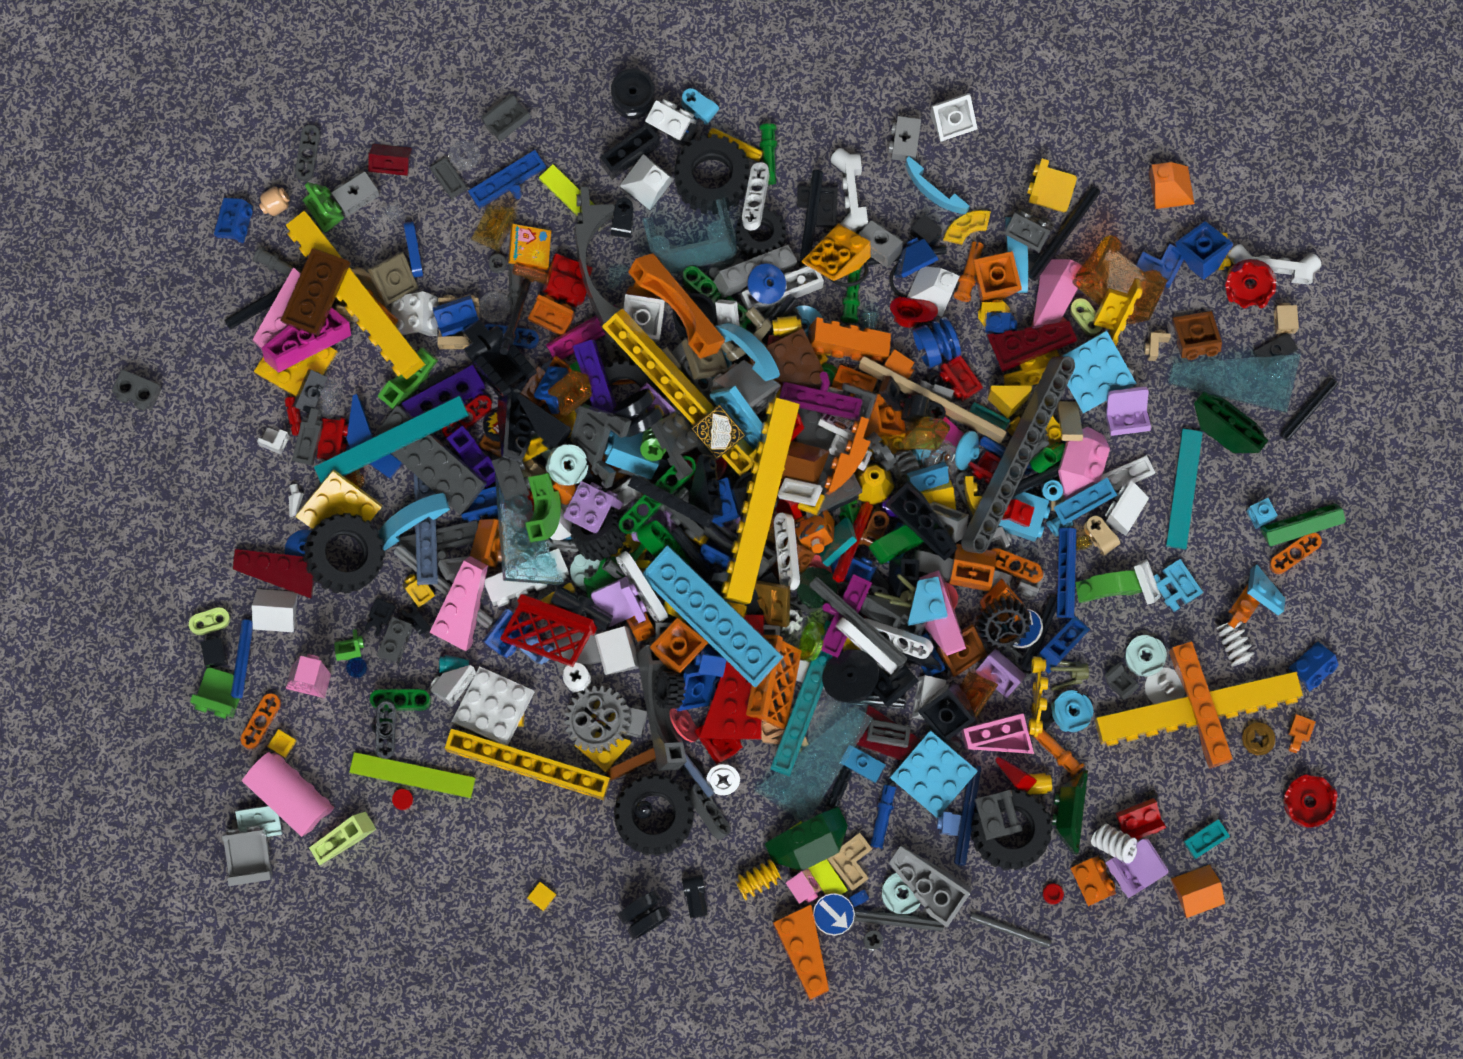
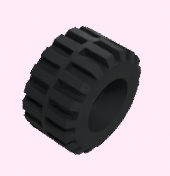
M765 207V210L763 209L760 225L768 227L773 233L772 237L764 242L752 239L749 235L750 230L744 228L742 218H739L736 226V241L738 248L742 249L743 255L748 254V258L752 259L753 257H758L781 248L785 244L786 225L785 222H782V216H777V211L773 209L770 212L769 207ZM751 214V220L748 222H752V220L754 219L753 214Z
M613 509L609 510L597 533L590 532L574 523L572 524L573 528L570 529L571 539L585 559H590L591 561H596L597 559L601 561L604 558H610L612 554H616L618 549L623 547L627 534L620 530V519Z

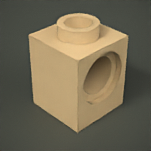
M1281 303L1279 306H1276L1274 310L1275 334L1297 332L1299 329L1297 305Z

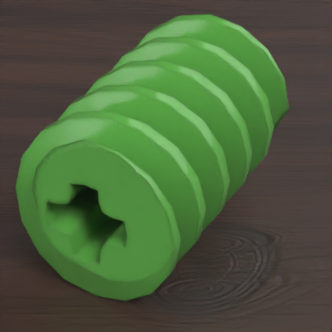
M651 427L643 431L640 452L644 458L650 461L661 460L666 449L661 448Z

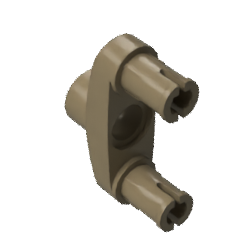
M752 306L745 312V315L756 326V330L752 334L766 346L762 338L769 331L772 323ZM724 341L721 346L730 362L746 354L738 345L735 346L731 341Z

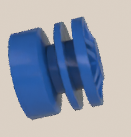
M946 317L940 318L939 323L937 321L932 322L933 331L927 325L913 329V338L918 351L925 348L926 355L921 358L927 368L941 364V354L948 361L952 359V355L954 357L961 356L957 333Z

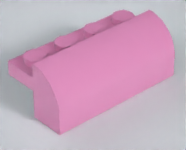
M268 752L262 756L242 779L244 784L301 837L311 832L320 819L330 814L335 808L326 797L318 793L312 784L303 779L299 772L289 766L284 758L276 752L272 754Z

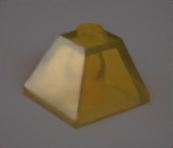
M920 418L911 424L899 443V448L938 450L950 430V425L941 418Z

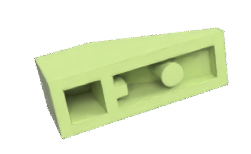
M366 812L351 816L309 847L318 864L322 865L363 840L375 831L376 828Z

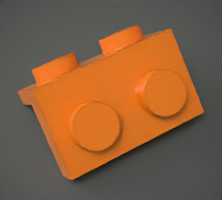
M538 294L536 297L537 302L528 317V321L559 336L565 334L575 317L572 307L564 303L560 305L554 302L555 300L552 297Z
M1099 856L1090 858L1071 868L1088 906L1116 894L1115 884L1109 878L1106 872V865Z

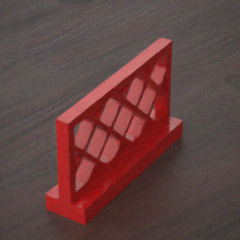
M521 594L517 600L519 605L500 638L501 641L574 667L590 635L594 636L597 630L593 620ZM522 612L528 613L531 618L521 623L518 620ZM542 619L547 620V626L537 629L535 622ZM533 624L535 631L523 634L522 627ZM558 626L565 627L566 632L555 636L553 628ZM519 629L521 636L514 639L509 638L512 631ZM550 630L553 637L541 641L539 634ZM578 632L584 634L581 640L572 641L571 635ZM537 635L539 643L528 645L526 639ZM568 636L571 644L559 648L557 640ZM555 642L557 649L550 652L545 651L543 646ZM573 648L574 653L571 659L563 658L562 652Z

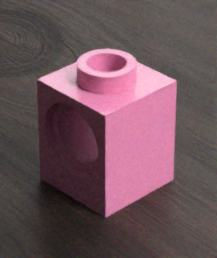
M809 869L801 871L786 882L799 904L805 901L809 904L818 898L817 893L822 890Z

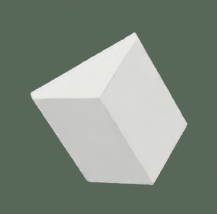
M970 93L932 105L930 116L940 141L977 130Z
M257 589L252 603L253 630L294 633L298 594L290 591Z
M624 626L594 635L605 675L639 668L630 628Z

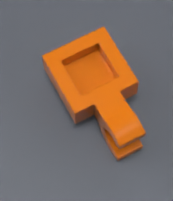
M1298 714L1294 716L1288 735L1294 738L1288 751L1293 753L1299 752L1302 741L1308 742L1310 740L1316 721Z

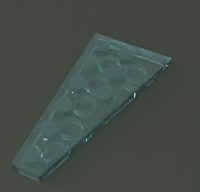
M1301 354L1174 363L1168 384L1202 393L1205 391L1211 395L1286 413Z
M495 472L503 581L561 585L564 581L557 572V564L555 559H552L548 550L549 544L547 540L530 542L525 522L529 521L533 516L531 500H528L526 494L505 500Z
M857 707L853 708L798 754L790 777L776 772L754 791L801 821L809 820L873 717Z

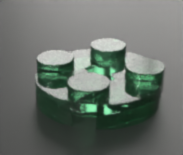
M808 567L800 575V583L796 589L800 601L808 607L821 608L827 602L813 591L809 584L814 578L818 577L837 594V583L832 578L833 574L823 568Z

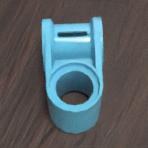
M686 89L682 94V107L694 114L696 119L700 118L704 121L703 124L705 125L711 121L719 110L716 103L695 89ZM694 98V101H687V99Z

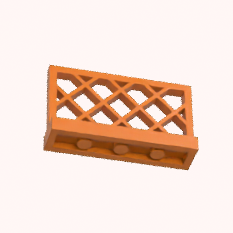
M762 635L779 652L781 651L784 657L757 687L752 685L746 715L757 717L781 730H785L789 719L802 651L782 641L783 637L779 635ZM791 652L794 653L792 662L789 657ZM783 659H784V662H785V665H786V667H785L784 669H783L782 664H781V661H782ZM787 672H788V674H789V681H788V682H787L786 677H785V674H786ZM779 679L782 684V687L780 689L777 684V680ZM783 692L785 693V701H784V702H783V699H782V696H781V694H782ZM775 699L778 703V707L776 709L773 703V700ZM779 712L781 713V722H779L777 716Z

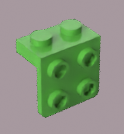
M307 182L305 187L310 194L303 199V202L323 232H328L344 219L341 213L342 208L330 197L332 194L326 186Z
M207 668L197 696L192 695L190 701L195 706L194 709L204 713L207 710L215 712L214 716L226 719V716L233 718L240 700L231 696L234 675L217 669Z

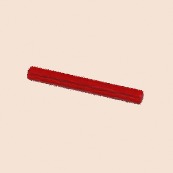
M870 502L862 504L853 525L857 542L841 555L832 578L837 583L844 581L874 508Z

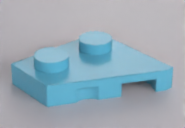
M1255 565L1250 570L1247 593L1279 616L1284 612L1286 598L1261 568Z
M939 577L918 580L907 622L908 626L947 618L948 615Z

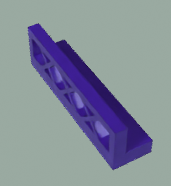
M591 339L574 345L573 349L592 406L611 413L612 409L616 406V402L595 340Z

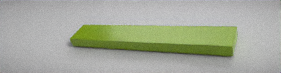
M355 752L349 771L351 774L470 799L472 798L476 778Z

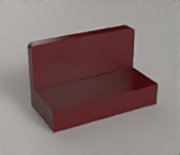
M372 144L369 152L368 172L408 176L409 158L412 148Z

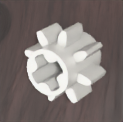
M790 608V619L792 621L788 627H781V632L785 630L791 634L794 629L797 631L800 629L801 625L799 623L803 618L799 616V610L795 611Z

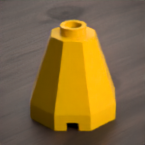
M877 463L868 464L864 471L858 468L855 473V477L862 489V493L859 494V501L864 503L870 502L871 505L880 504L882 500H887V496L894 489L890 471H886Z

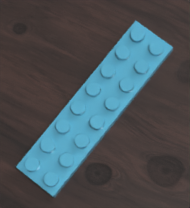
M666 546L642 573L649 585L754 687H757L784 657L671 547Z

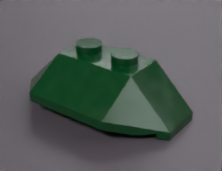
M1204 391L1195 401L1194 406L1200 429L1230 452L1259 453L1269 441L1256 422L1224 398L1209 395V393Z
M1083 770L1059 789V793L1055 792L1054 805H1057V811L1052 814L1051 824L1055 826L1054 831L1074 855L1079 853L1088 770Z
M837 807L781 833L764 843L773 863L804 871L840 852L848 824L841 810Z

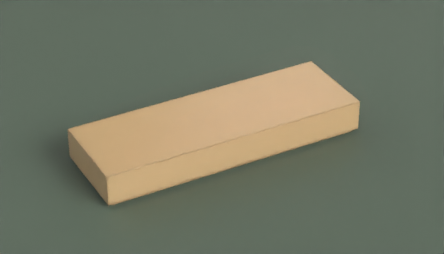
M1059 401L1057 411L1062 440L1083 441L1078 403Z

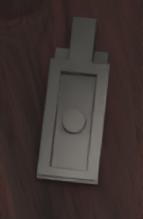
M311 408L309 418L305 417L304 421L301 422L292 461L313 466L323 428V421H320L321 410Z

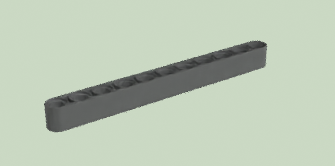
M1054 356L1048 362L962 538L961 545L966 552L983 553L987 550L1074 372L1075 362L1071 357Z

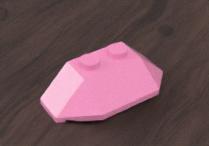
M1090 427L1082 429L1083 441H1066L1058 468L1060 482L1064 490L1063 495L1066 500L1100 482L1110 448L1104 435Z

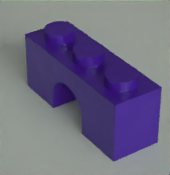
M463 425L447 437L448 444L461 460L487 483L486 489L498 481L492 460L481 451Z

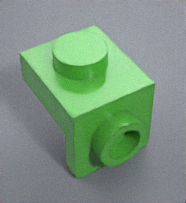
M357 629L353 630V639L334 642L337 661L361 657V648H364L363 637L358 636Z

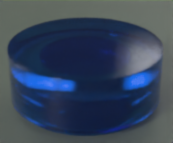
M359 657L350 659L346 665L347 673L353 678L363 677L367 672L366 662Z

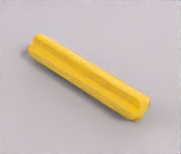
M711 128L708 133V138H712V134H716L720 139L723 136L728 137L730 143L735 141L739 144V150L743 149L746 156L755 161H760L763 156L762 150L716 128Z

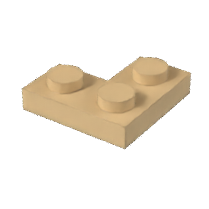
M858 833L845 843L838 854L827 859L852 892L869 879L857 864L858 860L872 850L861 833Z

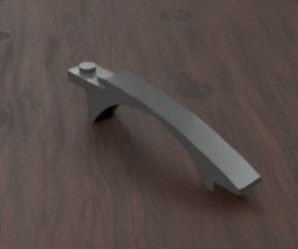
M580 187V194H576V205L580 206L581 213H577L578 224H575L574 228L578 264L589 301L609 342L613 343L614 339L602 326L620 309L606 301L594 287L587 271L586 251L598 229L613 218L614 204L590 205L589 187Z

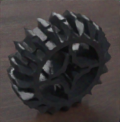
M1001 596L999 601L993 598V603L991 604L986 602V608H980L981 614L976 615L977 622H975L976 632L980 636L981 641L986 643L989 648L993 646L996 650L1000 646L1004 650L1009 645L1013 648L1016 642L1021 644L1020 638H1026L1025 632H1030L1029 625H1031L1030 613L1026 610V606L1017 599L1013 601L1010 596L1006 600ZM1016 615H1018L1017 623H1016V625H1014V624H1013V622L1015 621L1014 617H1015ZM992 621V622H993L992 629H991V631H989V630H988L989 624H990V622Z

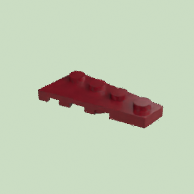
M1069 321L1047 324L1038 328L1029 327L1014 332L1012 330L1005 331L1002 334L996 335L994 333L987 334L1002 372L1077 341Z

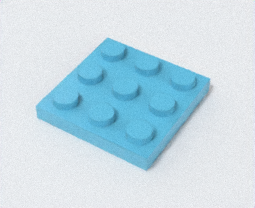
M1107 330L1062 355L1071 357L1075 362V369L1067 386L1083 413L1107 401L1108 392L1128 389L1137 384Z
M930 730L890 778L935 817H938L978 770Z

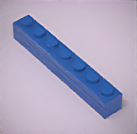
M1059 528L1057 618H1074L1075 528Z

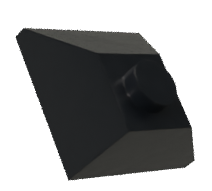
M954 680L938 690L918 710L919 714L944 742L976 720L967 695Z

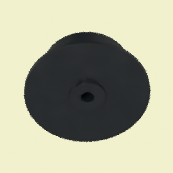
M853 649L840 652L839 657H832L824 668L822 675L824 689L829 696L837 701L848 703L861 702L872 694L879 679V668L874 658L864 651Z

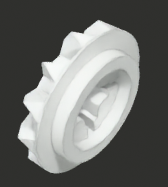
M719 763L717 766L711 767L707 773L706 780L716 794L728 795L738 788L740 777L735 767L733 768L728 763L726 765ZM719 775H721V776L728 775V776H727V781H728V783L725 782V781L718 782V781H719Z

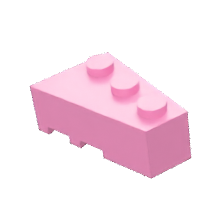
M1024 713L969 726L961 730L966 749L1034 754Z

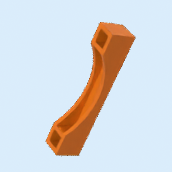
M653 253L636 258L628 273L640 287L656 294L676 311L686 328L688 345L701 359L718 353L725 338Z
M1188 642L1172 647L1169 654L1174 669L1189 699L1208 767L1210 769L1229 763L1233 758L1193 643Z

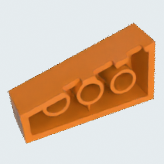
M816 317L808 328V340H810L809 342L816 355L832 354V357L835 358L847 356L855 361H861L863 356L879 364L889 358L891 333L868 328L860 331V328L855 325L842 327L840 322L831 321V323H824L823 318Z
M809 905L773 922V926L810 1001L827 993L829 987L812 906Z

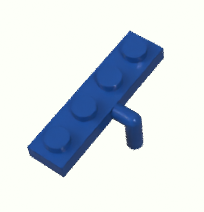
M536 150L473 187L468 191V194L478 209L508 191L512 193L515 199H520L522 194L518 185L546 169V165Z

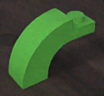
M420 348L417 352L426 365L407 380L403 375L389 380L379 393L378 397L392 409L397 405H402L404 401L408 400L416 392L418 386L425 382L429 377V372L437 363L438 359L426 349Z
M543 473L528 477L534 499L533 516L529 521L525 522L530 542L549 539L557 530L560 521L561 502L559 490L554 491L549 473Z
M1135 570L1092 576L1091 579L1075 582L1080 603L1109 596L1134 595L1143 592Z

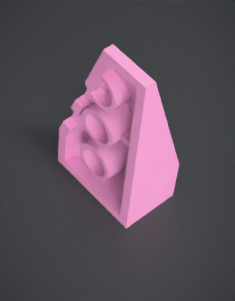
M1052 259L1039 278L1032 328L1043 327V325L1059 323L1084 280L1088 268L1071 259Z
M938 570L920 577L919 580L939 577L948 617L927 622L925 629L948 656L966 649L947 584Z

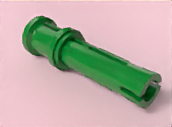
M762 124L759 126L761 131L760 147L763 149V163L767 164L769 168L768 185L776 184L775 148L777 141H775V130L777 126L775 124Z
M861 268L848 274L847 283L860 279ZM860 284L847 287L846 298L842 301L844 305L843 315L840 317L842 322H858L857 310L860 306L858 299Z

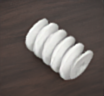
M1242 621L1237 624L1235 629L1228 625V623L1216 628L1223 629L1219 636L1226 637L1222 644L1229 645L1225 648V652H1232L1228 656L1229 660H1235L1231 664L1232 667L1249 661L1250 657L1255 654L1254 652H1247L1251 647V644H1244L1248 637H1241V634L1245 632V629H1238Z
M575 663L574 667L568 665L563 670V681L572 692L582 693L585 692V688L590 687L591 675L584 665ZM580 675L581 679L574 681L573 677Z
M1109 824L1101 826L1092 836L1091 844L1094 847L1119 860H1123L1125 863L1132 862L1137 854V839L1134 837L1130 838L1128 834H1124L1120 830L1117 831L1115 827H1111Z

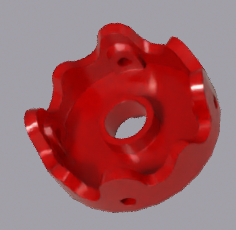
M1246 259L1237 262L1229 269L1226 275L1225 287L1229 302H1235L1242 308H1248L1252 305H1256L1260 309L1264 308L1276 292V277L1273 269L1265 262L1257 259ZM1247 279H1254L1256 283L1248 285L1245 281Z
M1303 775L1295 779L1287 787L1283 798L1284 809L1288 817L1297 825L1306 828L1318 827L1328 822L1335 814L1338 795L1335 788L1323 777ZM1306 796L1314 799L1315 804L1313 807L1310 808L1304 804Z

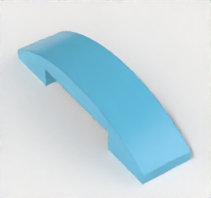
M910 156L907 157L905 163L907 172L916 187L928 199L952 212L966 214L970 206L955 193L950 199L947 198L922 177L924 168Z
M1005 217V231L1012 217ZM1006 235L1007 252L1013 251L1022 290L1016 293H1027L1028 246Z
M732 323L715 326L725 338V342L733 340L755 361L752 369L764 381L780 376L773 357L752 333Z
M439 493L415 501L388 519L380 528V533L378 534L379 538H383L384 541L383 550H387L400 541V534L427 517L434 520L449 511L450 508L445 494Z

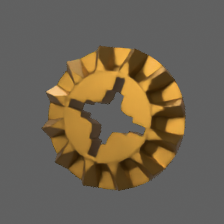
M1253 723L1243 732V746L1247 749L1248 753L1256 756L1265 755L1275 745V734L1268 725ZM1255 732L1258 736H1266L1261 741L1262 745H1259L1258 742L1251 743L1255 738Z

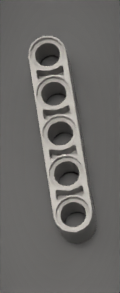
M918 550L914 552L913 559L919 560V573L925 576L939 570L945 582L950 581L953 559L947 558L944 561L939 555ZM994 571L991 589L1001 579L1010 586L1012 576Z

